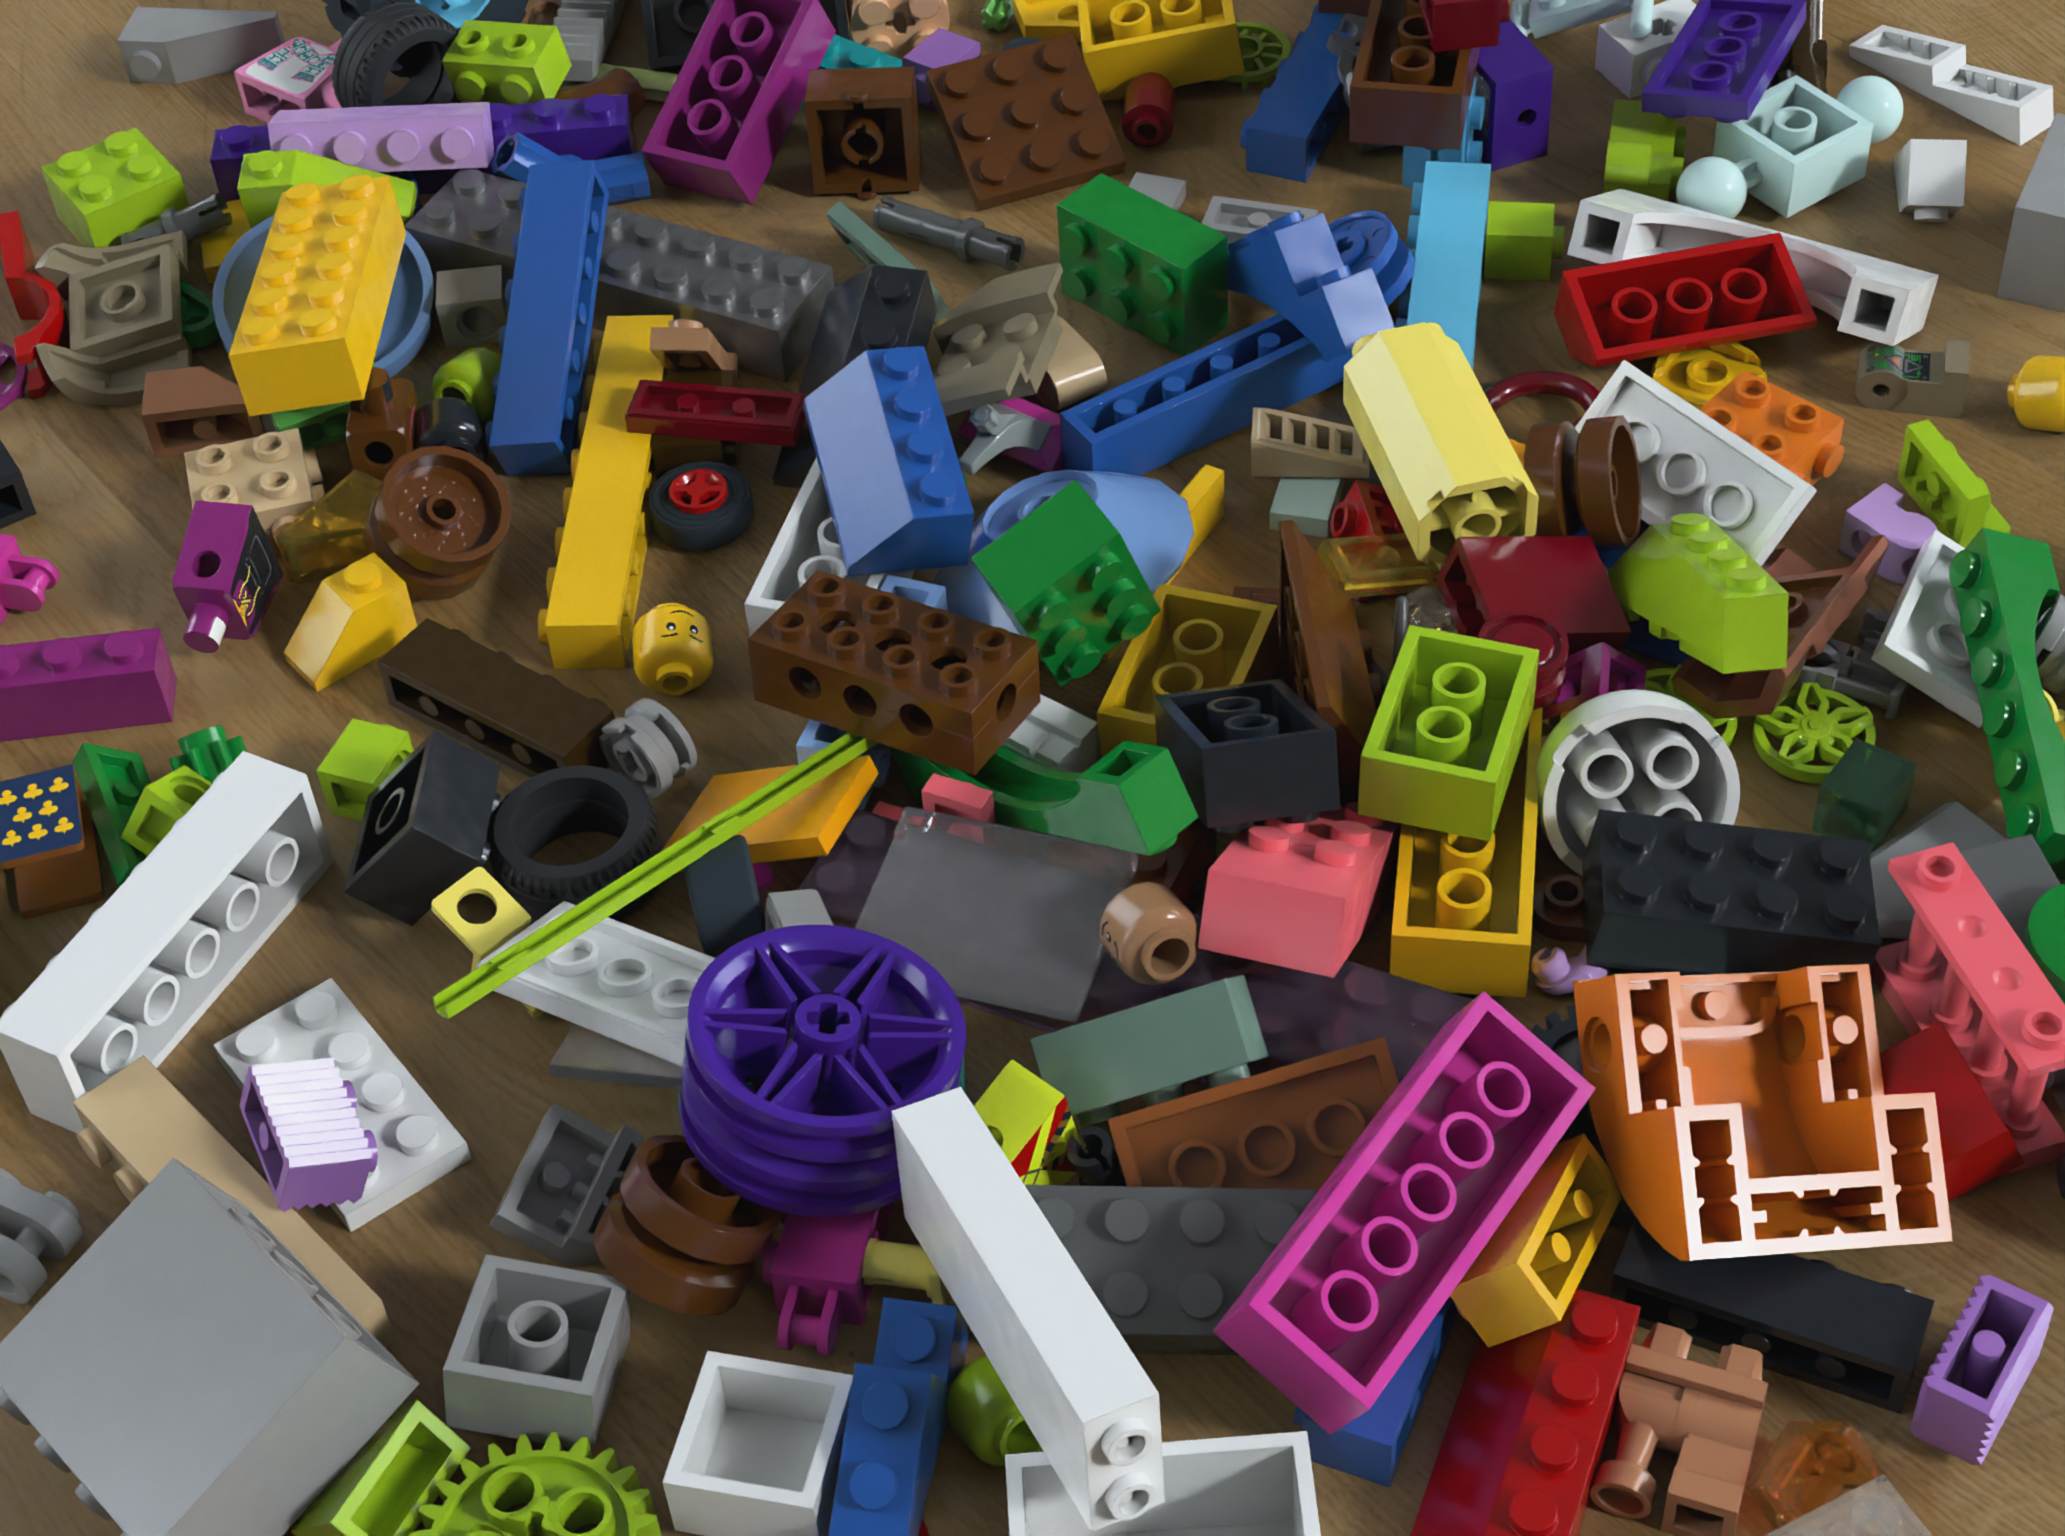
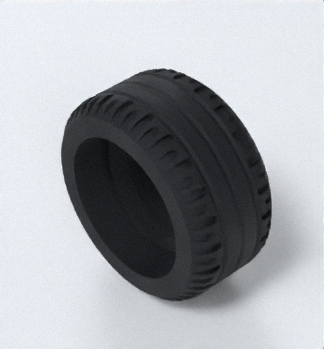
M391 0L390 2L378 4L374 8L372 7L351 25L341 40L335 55L332 81L334 93L342 108L461 103L462 100H458L442 63L444 56L459 31L448 21L416 2ZM421 43L420 58L413 76L398 93L383 100V86L391 66L404 51L413 45Z
M596 766L556 768L538 774L521 783L500 802L496 814L490 819L487 832V842L491 846L488 856L494 878L532 917L531 924L563 901L578 905L663 849L656 811L645 791L640 788L639 784L633 782L631 778L625 777L624 774ZM579 832H602L620 838L608 851L583 863L556 866L532 860L544 846L566 835ZM657 886L616 911L609 918L620 921L625 916H629L632 914V911L637 910L641 904L647 901V898L651 896Z

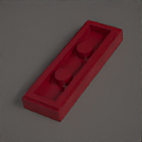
M642 379L639 381L628 407L625 421L627 432L795 447L806 419L804 399L807 397V394Z

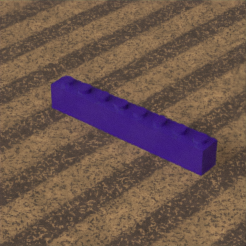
M597 94L589 98L569 100L548 98L534 103L510 105L505 103L490 104L494 156L487 168L469 169L494 175L491 163L495 157L497 146L507 134L514 135L516 132L559 156L574 155L580 157L583 161L636 153V140L628 94L615 96ZM235 125L227 129L215 130L210 163L219 194L225 202L240 199L237 187L244 154L271 150L268 125L254 127ZM460 169L418 170L412 172L417 181L420 194L437 193Z

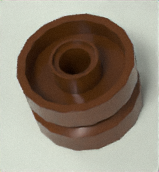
M1623 415L1586 419L1580 434L1569 420L1532 425L1526 440L1524 470L1539 496L1537 527L1534 536L1589 535L1598 551L1629 549L1639 536L1642 515V488L1635 439L1628 421Z
M448 446L420 447L399 457L385 475L378 494L366 513L362 532L366 554L368 556L374 552L406 582L409 595L428 600L453 598L475 585L488 567L495 551L508 532L511 506L506 488L491 467L469 452Z
M658 1135L647 1139L637 1147L624 1172L620 1185L621 1191L611 1197L597 1224L593 1243L599 1260L612 1276L640 1298L669 1311L691 1316L722 1315L738 1302L751 1278L754 1260L764 1254L779 1226L782 1212L749 1201L718 1182L694 1156L684 1136Z

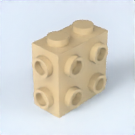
M298 428L281 432H268L258 437L221 445L213 444L199 450L184 453L192 509L196 500L252 505L274 554L324 544L320 520L331 518L323 485L313 486L314 483L323 482V475L316 449H304Z

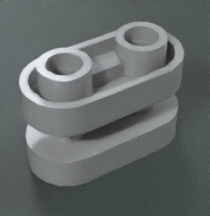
M0 1168V1297L14 1303L26 1304L47 1280V1272L37 1257L41 1255L53 1261L64 1260L83 1237V1230L78 1222L80 1213L67 1198L53 1191L41 1194L25 1187L13 1175Z

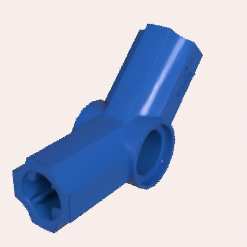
M516 132L514 135L507 134L497 146L491 168L496 176L527 184L529 165L583 160L574 155L559 156ZM642 152L593 160L609 191L608 206L651 198L649 179Z

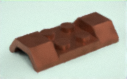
M1885 534L1873 536L1851 566L1818 571L1788 548L1775 549L1762 568L1789 593L1787 668L1722 674L1694 657L1689 656L1671 678L1675 690L1715 719L1772 714L1798 680L1806 660L1817 656L1824 650L1825 644L1840 624L1849 617L1850 611L1873 582L1889 546Z

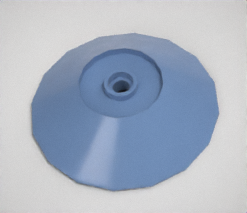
M1080 470L1045 472L1024 479L1005 490L973 523L968 565L939 568L932 584L945 586L949 612L1019 634L971 560V557L1076 479L1121 534L1153 595L1161 584H1166L1181 568L1194 535L1187 501L1157 479L1120 472Z

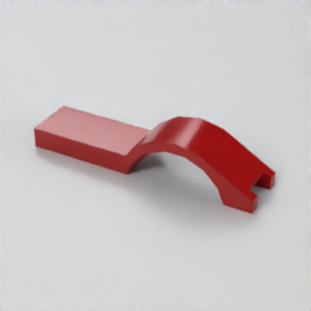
M15 210L0 214V245L5 279L20 320L40 321L29 332L13 339L18 366L32 363L34 359L38 365L37 368L27 372L26 377L30 399L44 397L53 385L40 360L35 345L48 343L70 349L69 319L62 298L54 283L35 273L33 253L19 212Z

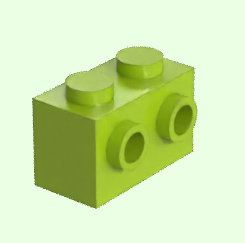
M465 20L442 60L458 100L505 104L534 103L543 99H554L572 66L557 26Z

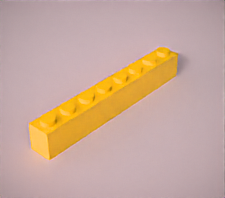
M673 315L607 316L603 339H595L594 365L596 374L588 375L586 381V397L589 408L588 411H581L579 415L581 448L573 449L571 454L573 487H565L563 493L565 527H557L555 532L557 566L549 567L547 571L546 589L549 606L548 609H540L538 615L539 641L541 645H549L554 669H626L651 529L648 497L655 481H657V475L651 448L653 434L627 432L625 415L640 380H666L667 369L650 351L651 327H668L669 321L674 320Z

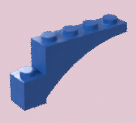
M1299 210L1273 220L1267 226L1247 234V237L1228 244V290L1251 296L1270 306L1289 320L1318 348L1324 362L1352 352L1356 341L1365 335L1377 334L1379 331L1395 328L1372 267L1351 275L1348 265H1343L1324 213L1303 220Z
M883 1298L874 1363L871 1365L855 1362L828 1536H918L931 1479L948 1423L947 1400L949 1388L952 1381L961 1369L964 1368L970 1327L958 1307Z

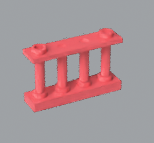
M1953 842L1889 859L1887 869L1915 910L1909 939L1879 947L1870 968V975L1910 1037L1940 1021L1946 1028L2009 1130L2024 1164L2003 1175L2061 1159L2065 1152V1133L2042 1100V1095L2048 1074L2065 1068V1004Z

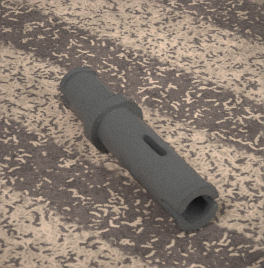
M884 196L881 199V203L888 205V207L877 204L873 212L875 228L956 252L958 259L967 262H973L978 259L1003 267L1008 271H1013L1017 267L1014 262L1020 263L1024 256L1025 244L1022 238L987 229L984 226V222L977 219L958 220L932 210L895 200L889 196Z

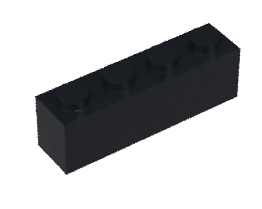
M1636 1217L1613 1272L1610 1298L1641 1306L1639 1327L1651 1330L1652 1326L1659 1322L1684 1329L1688 1335L1693 1337V1345L1717 1353H1721L1722 1346H1729L1731 1344L1760 1351L1763 1355L1762 1368L1898 1414L1902 1413L1935 1300L1913 1294L1910 1290L1900 1285L1882 1284L1839 1270L1828 1262L1817 1259L1808 1260L1790 1253L1680 1261L1663 1249L1643 1228Z

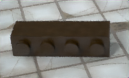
M426 618L377 661L389 705L530 778L549 770L568 766H596L603 768L610 766L601 750L599 737L604 733L601 729L616 719L612 709L597 698H587L563 686L560 681L551 675H541L517 663L510 655L501 651L495 652L471 640L464 632L458 629H449Z

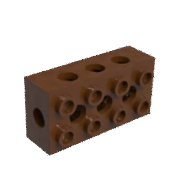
M818 570L747 639L754 699L756 701L972 775H976L1041 702L1038 640Z

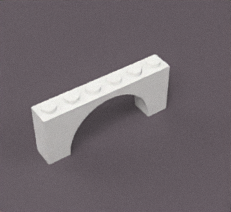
M1620 188L1580 201L1567 255L1605 264L1779 233V231ZM1780 232L1810 304L1833 316L1839 322L1837 331L1895 346L1923 330L1939 277L1938 274Z

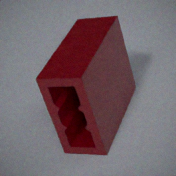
M1591 536L1458 537L1436 576L1457 632L1461 635L1477 638L1485 623L1494 616L1509 611H1530L1545 615L1559 623L1567 634L1568 656L1600 642H1604L1620 651L1632 633L1628 616L1620 606L1609 580L1607 568L1601 561Z

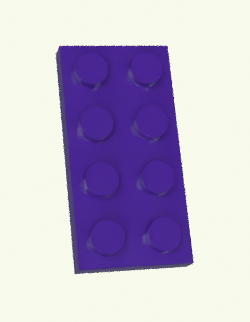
M1700 0L1641 92L1642 112L1661 113L1662 116L1672 119L1686 116L1712 117L1722 123L1749 120L1806 21V1Z

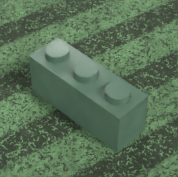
M1244 975L1225 978L1030 1039L1042 1080L1066 1096L1071 1115L1078 1114L1081 1128L1122 1115L1118 1102L1142 1095L1145 1108L1186 1096L1182 1083L1206 1076L1209 1087L1213 1088L1250 1077L1251 1074L1247 1063L1269 1057Z

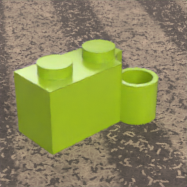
M1615 99L1607 147L1603 193L1621 188L1668 201L1669 189L1676 190L1678 180L1683 171L1687 126L1677 125V119L1666 118L1661 113L1642 112V101Z

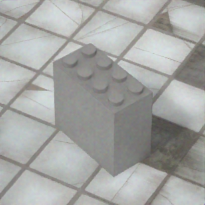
M175 1158L171 1159L0 1343V1406L22 1424L29 1425L31 1423L41 1434L34 1441L38 1451L62 1471L68 1473L72 1470L81 1481L80 1485L75 1489L78 1498L101 1518L107 1521L113 1518L123 1530L120 1536H283L420 1384L249 1207Z

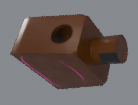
M372 367L364 399L350 401L346 425V441L363 513L368 511L372 501L378 494L385 475L399 457L415 450V413L421 408L411 380L407 378L390 379L388 372L378 367ZM384 446H389L393 451V458L387 463L384 455Z

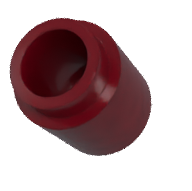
M1154 72L1143 73L1137 76L1126 88L1122 131L1125 137L1137 146L1156 147L1165 143L1172 135L1176 94L1174 88L1164 76Z

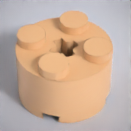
M845 0L854 42L874 48L896 58H903L938 28L949 29L950 14L947 0Z

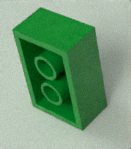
M1102 173L1057 204L1060 264L1063 269L1061 275L1062 293L1183 357L1193 353L1229 325L1228 236Z
M1076 479L971 557V560L1018 633L1022 636L1038 640L1039 660L1061 687L1072 678H1081L1096 668L1105 653L1122 640H1131L1139 636L1148 628L1152 618L1161 612L1121 534Z

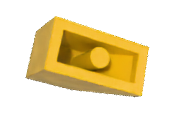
M374 552L322 580L284 651L286 661L318 692L386 654L417 627L406 582Z

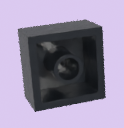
M434 730L368 796L344 893L413 926L431 909L434 898L474 868L483 867L491 847L490 843L485 841L491 817L496 814L501 800L500 794L496 793L501 765Z

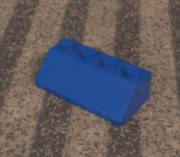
M925 347L866 350L804 399V411L847 576L968 565L974 511Z

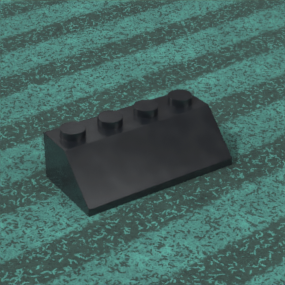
M872 264L827 293L798 393L810 395L866 350L924 346L926 351L937 313L928 271ZM807 419L804 421L796 446H782L773 475L774 485L793 488L802 487L816 459Z

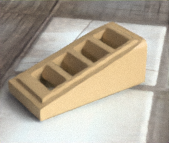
M1253 407L1251 477L1369 478L1370 458L1355 427L1276 409ZM1341 449H1352V456L1342 454Z

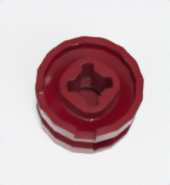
M1509 611L1494 616L1482 626L1477 638L1539 650L1533 710L1551 704L1560 696L1561 687L1566 681L1565 664L1568 659L1569 645L1567 634L1559 623L1545 615L1530 611Z

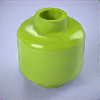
M471 347L460 352L443 364L434 375L432 383L434 400L437 398L455 397L467 401L478 411L483 425H486L488 421L493 420L495 401L492 392V380L494 374L500 372L502 357L484 347Z
M984 1355L976 1358L962 1368L949 1388L947 1420L955 1433L981 1461L998 1467L1005 1466L1006 1454L1042 1452L1041 1446L988 1357Z

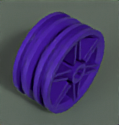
M796 925L772 929L740 941L716 957L699 977L689 1001L679 1098V1118L689 1148L705 1170L729 1190L749 1201L780 1212L813 1217H837L872 1211L901 1199L902 1193L891 1111L958 1088L966 1045V1025L960 1003L946 980L922 957L892 940L863 930L834 925Z

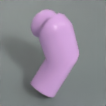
M1586 945L1579 956L1569 958L1559 947H1554L1552 951L1545 947L1538 951L1531 961V970L1536 975L1535 984L1551 995L1574 993L1573 981L1605 977L1612 968L1587 965Z

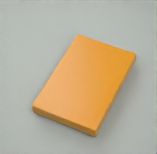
M870 755L856 757L736 834L745 837L752 864L827 856L879 774ZM796 765L713 775L661 851Z

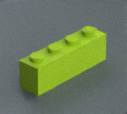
M1685 513L1673 516L1671 523L1651 524L1608 570L1611 585L1621 608L1628 616L1629 622L1640 620V616L1649 620V633L1659 639L1667 638L1679 641V650L1720 673L1727 674L1787 668L1789 593L1708 516L1697 513Z

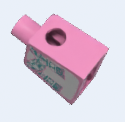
M294 37L236 69L234 74L245 113L268 123L278 110L342 108L334 93L332 81L333 63L342 38L330 47H327L304 37Z

